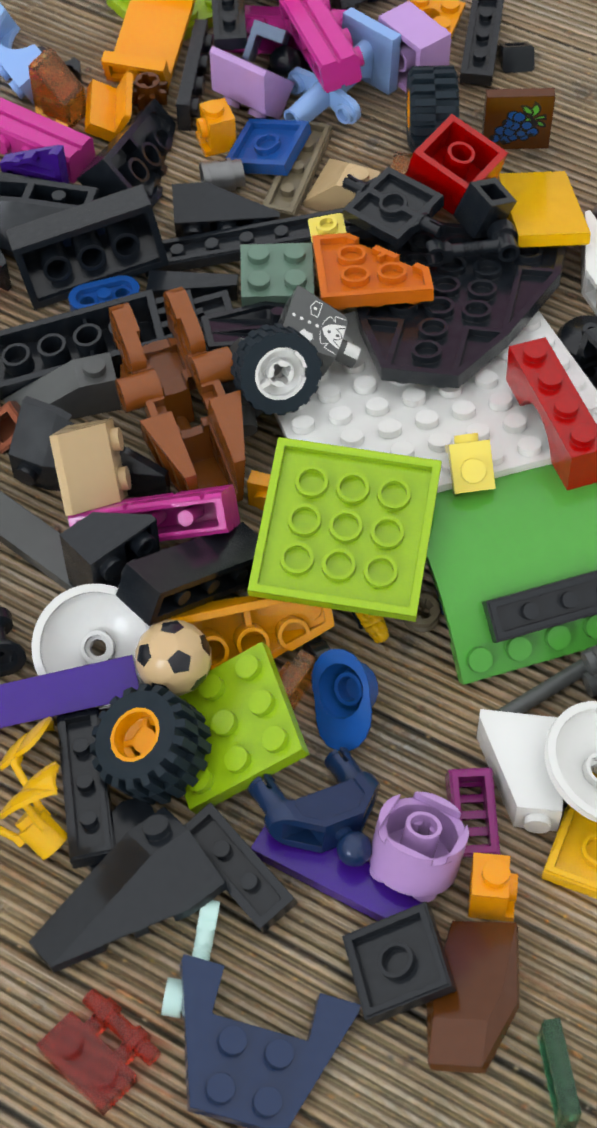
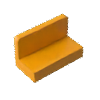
M126 71L117 88L95 79L91 80L87 87L84 132L111 142L124 129L132 115L133 73Z

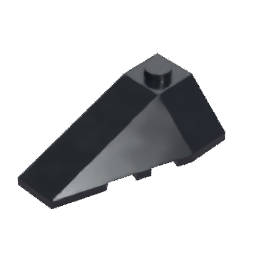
M155 98L152 99L77 177V180L82 186L98 188L100 198L142 184L153 208L162 196L163 187L160 186L161 178L167 172L168 166L164 163L166 153L171 151L176 123Z
M29 396L23 399L8 453L14 478L28 486L35 485L45 490L60 491L49 436L68 425H73L74 423L70 422L72 414ZM124 447V450L120 451L122 466L128 467L131 476L132 486L130 490H127V497L137 498L171 493L168 470L129 447Z
M162 807L122 837L30 939L29 944L51 971L55 973L105 952L109 943L132 933L135 938L150 933L148 926L174 916L176 922L189 917L228 888L189 829L165 807Z

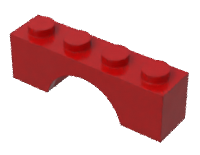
M544 337L509 346L506 381L520 406L533 404L537 409L547 433L551 463L566 490L597 483V424L547 338Z

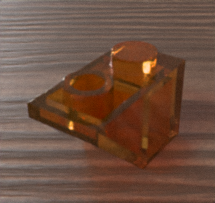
M48 47L28 65L35 110L37 114L72 129L86 114L85 89L54 49Z

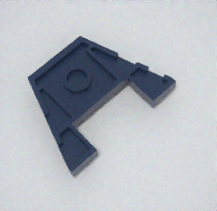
M183 954L180 962V977L182 978V1018H184L185 1032L184 1054L188 1111L245 1128H289L358 1015L361 1005L320 993L316 999L307 1041L213 1014V1008L224 965Z

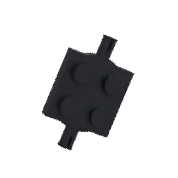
M389 166L368 182H363L351 174L344 178L343 188L356 194L354 199L343 208V215L346 221L398 249L415 233L421 230L434 235L436 238H441V235H444L446 225L432 218L445 205L443 194Z

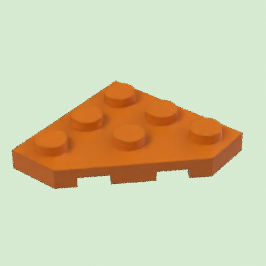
M350 233L312 235L320 299L334 309L344 310L352 307H381L389 304H418L434 301V287L429 267L418 262L413 266L400 261L399 254L375 245L372 249L359 244V237Z

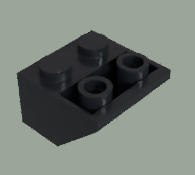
M92 512L60 534L68 580L73 587L84 584H106L118 588L122 578L121 573L126 563L160 551L157 519L151 514Z

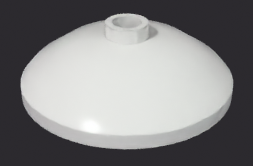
M84 584L68 589L46 606L35 625L31 650L37 675L40 676L129 655H134L135 658V650L140 637L152 625L148 626L116 596L117 587L106 584ZM98 640H102L106 644V651L101 656H96L92 651L93 644ZM138 673L140 684H145ZM111 705L99 706L98 708L99 710L109 709Z
M586 701L569 707L554 721L546 737L544 755L550 779L561 797L578 813L597 822V777L592 773L594 772L597 775V701Z

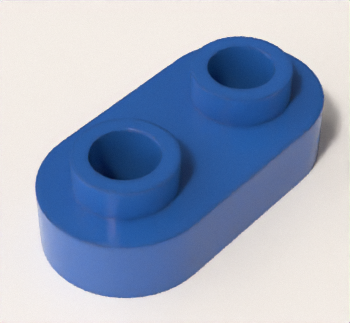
M125 275L81 284L74 287L69 293L70 310L73 311L139 293L140 287L134 278Z

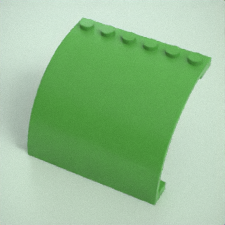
M553 464L495 478L496 489L453 494V489L437 493L426 561L447 622L451 638L450 647L459 683L465 685L583 651L597 645V614L493 643L482 602L597 570V483L566 490Z

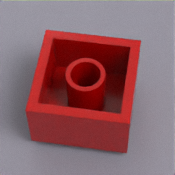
M451 114L413 152L405 175L443 194L445 204L443 208L454 214L470 182L494 177L498 178L508 152Z

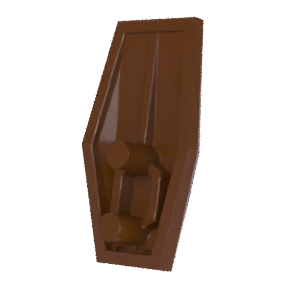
M452 921L444 944V951L457 991L427 1003L428 1065L432 1071L485 1074L520 1007L517 923Z

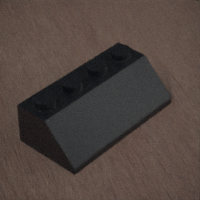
M142 184L6 229L13 255L34 310L68 299L70 291L78 285L120 275L134 277L149 272V270L169 265L152 205Z

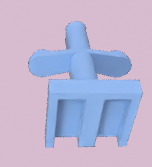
M350 7L343 12L342 29L348 28L352 37L353 47L359 46L362 51L365 64L360 67L361 80L390 95L397 90L401 34ZM295 67L289 72L287 79L295 82L291 93L302 96L284 111L285 120L309 121L310 123L328 107L335 112L337 119L342 124H354L361 117V109L358 102L346 93L357 83L349 86L342 85L341 89L327 93L323 90L313 72L301 67Z

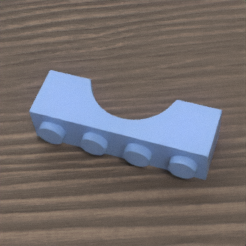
M0 3V75L6 82L12 78L13 80L8 85L20 99L26 96L36 106L65 81L35 44L22 49H11L13 40L20 28Z

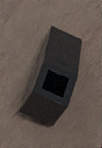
M208 182L172 184L176 237L280 219L279 211Z

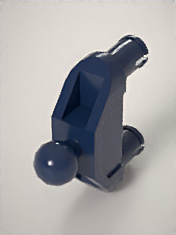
M340 747L339 749L343 758L335 749L328 754L324 761L327 769L331 771L339 784L295 800H289L284 796L275 783V779L270 774H264L263 777L267 785H265L260 776L251 782L248 792L264 812L265 827L275 840L291 847L319 853L337 847L339 859L344 864L352 867L362 866L368 862L372 855V844L370 839L362 832L376 802L380 783L373 774L362 771L346 747Z

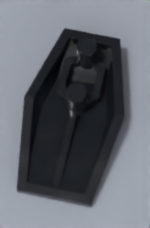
M264 301L202 316L201 326L208 351L225 346L230 347L239 337L246 338L248 336L247 333L259 329L262 325L268 324L271 326L274 323L278 324L285 303Z

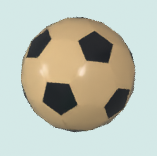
M167 619L152 625L140 637L135 650V666L142 681L152 687L155 685L162 686L177 696L194 691L206 679L212 665L211 647L205 635L193 624L184 620Z

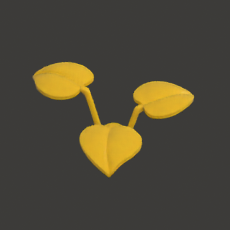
M51 716L43 719L29 732L21 736L10 747L0 762V770L3 771L10 765L23 786L21 791L13 796L1 810L0 819L3 820L20 808H23L26 812L15 824L20 830L18 834L0 826V835L13 841L19 848L26 843L42 860H46L54 854L68 838L67 832L51 817V813L43 806L40 800L51 795H57L56 776L59 764L53 761L28 780L21 768L24 754L38 742L44 732L54 731V720Z

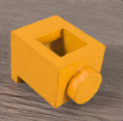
M225 97L199 103L200 118L196 119L197 131H195V137L204 156L209 157L229 152L236 141V123Z
M474 852L469 882L468 918L513 922L514 905L518 891V874L510 873V856Z

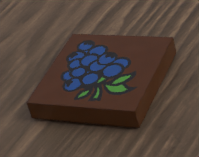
M486 89L482 135L502 149L549 148L556 96L555 89Z

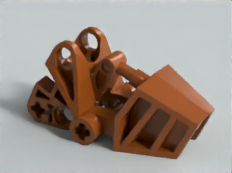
M182 286L163 292L168 328L174 338L167 337V339L154 341L142 346L140 342V329L129 303L126 302L109 307L108 311L113 338L121 353L123 363L120 365V378L115 379L118 397L125 413L144 408L147 418L140 420L143 439L155 463L169 471L170 483L178 492L233 484L237 502L242 501L246 458L241 390L226 394L222 384L234 380L231 374L233 355L229 347L225 346L206 351L202 329L188 294ZM198 389L208 416L200 418L201 424L192 427L190 423L194 422L195 418L190 391Z

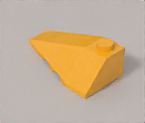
M252 596L211 601L168 618L169 620H184L193 624L205 635L211 647L212 665L210 670L260 642H263L270 648L273 659L287 651L295 650L335 626L332 609Z

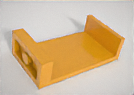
M130 0L114 52L104 50L101 59L106 79L108 81L120 82L126 71L133 73V81H135L136 76L140 73L153 72L159 76L160 82H168L169 89L196 0Z

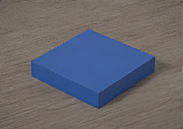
M249 118L226 158H231V160L241 159L244 173L288 176L312 132L309 121Z

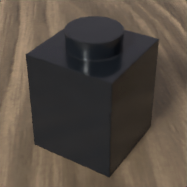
M496 177L474 181L468 185L453 216L473 239L487 236V229L493 222L501 219L507 220L517 201Z

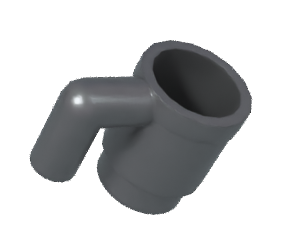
M231 158L199 162L201 182H208L228 191L236 190V187L245 186V173L241 159L231 160Z

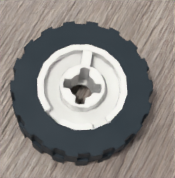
M282 324L262 325L259 329L247 333L248 336L244 340L241 339L238 343L237 351L233 353V366H231V374L234 377L232 381L234 386L241 390V395L256 410L260 409L269 415H272V413L278 416L286 415L287 412H295L303 404L306 405L311 400L312 394L316 393L319 388L317 385L322 377V372L320 371L322 362L321 358L317 355L316 347L296 329L290 326L285 327ZM276 364L280 367L282 366L281 372L274 375V366Z

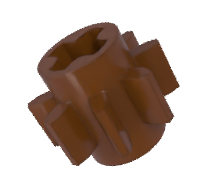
M143 72L136 76L135 81H133L132 105L137 104L139 112L154 98L161 106L168 104L167 96L169 92L167 81L160 82L159 76L153 72Z

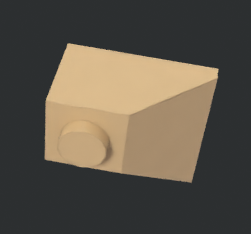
M329 158L306 197L304 207L320 212L344 208L356 195L342 186L343 180L348 174L363 182H368L382 172Z

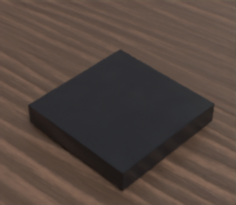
M426 901L342 936L364 1019L369 1025H374L457 991L432 909Z

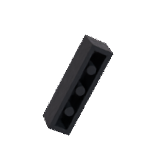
M241 522L229 533L192 538L179 545L164 548L159 552L139 559H133L126 563L122 570V578L116 596L150 626L247 588L258 534L244 522Z

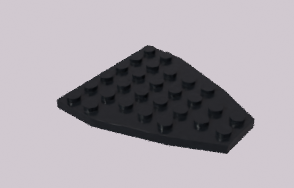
M440 222L446 225L445 233L443 236L441 235V238H436L434 235L421 230L415 233L400 249L378 237L359 240V244L372 249L375 245L399 254L400 261L410 266L418 262L429 267L434 287V301L418 304H389L381 307H354L359 332L381 380L394 381L401 384L431 385L438 388H459L509 346L560 286L568 246L519 248V256L511 262H503L499 259L498 253L453 258L450 262H445L439 267H430L425 256L438 252H428L426 242L429 240L438 239L442 242L448 241L453 244L488 239V237L473 239L471 235L465 232L461 224Z

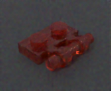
M92 989L82 1000V1003L93 1013L92 1016L83 1023L70 1011L36 1044V1047L104 1116L138 1082L137 1074L128 1065L138 1056L147 1066H151L160 1057L161 1051L150 1042L151 1035L141 1025L135 1027L121 1014L122 1007L111 997L105 999L96 989ZM107 1028L122 1041L121 1045L114 1052L99 1038Z

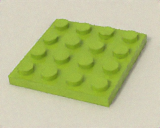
M278 437L247 589L248 596L416 622L442 461Z

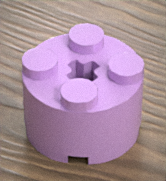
M414 792L413 797L400 799L401 794L388 799L380 810L371 843L372 855L369 858L370 875L374 880L384 883L399 893L413 896L414 899L420 902H430L436 898L437 894L444 892L454 883L469 838V829L467 825L464 827L460 820L461 812L448 800L427 792Z

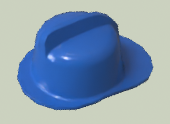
M331 649L321 654L317 659L311 675L316 723L319 735L327 746L333 750L337 749V751H339L340 747H346L351 751L363 743L371 728L372 706L375 704L379 693L378 681L375 673L369 666L360 662L354 654L344 649Z

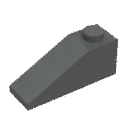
M110 352L73 359L4 398V404L8 401H17L21 406L23 399L29 396L72 414L71 419L121 410L115 385L116 375Z

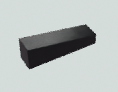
M149 270L146 290L152 289L155 299L163 297L164 291L182 286L185 290L190 289L192 299L228 290L230 300L238 301L239 278L237 274Z

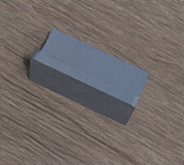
M254 19L242 59L255 63L263 38L287 46L291 33Z

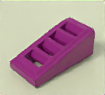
M492 768L449 769L445 775L447 800L454 804L461 812L460 820L485 819L486 827H468L469 837L487 836L488 844L466 845L462 858H473L474 852L501 855ZM480 787L481 794L460 795L459 788ZM461 804H483V810L461 811Z

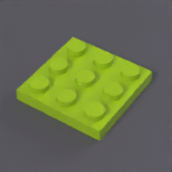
M263 642L213 668L208 672L206 679L194 691L179 696L202 713L206 719L204 724L210 728L211 736L206 739L207 742L212 744L211 754H206L204 758L208 762L205 771H198L196 777L199 781L194 787L188 784L185 788V798L189 810L195 814H198L210 802L215 806L249 788L251 782L260 776L264 780V774L273 775L310 755L270 648Z

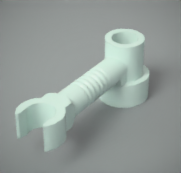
M211 900L200 909L192 952L193 957L210 961L220 901ZM168 977L162 1005V1016L181 1017L182 979Z

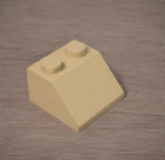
M113 418L68 425L49 436L65 516H72L115 504L128 496L127 490H130L132 486L131 476L128 467L122 466L120 451L124 450V440L120 427L114 426Z

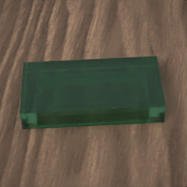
M561 1019L543 1020L537 1041L556 1128H576L582 1112Z

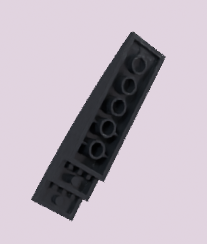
M150 289L0 330V400H4L9 395L73 359L109 352L116 379L120 378V365L123 363L121 353L114 342L108 311L109 307L126 302L129 303L140 329V342L143 346L154 341L167 339V337L174 338L168 328L164 298L159 297L155 299L153 291ZM190 289L186 290L201 329L202 316L233 309L228 290L192 299Z

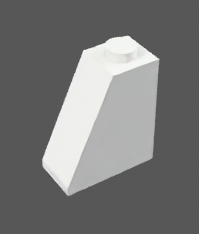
M480 709L477 740L488 767L492 768L493 779L513 827L524 828L531 833L537 834L548 831L558 832L563 812V798L550 779L544 755L548 731L558 717Z

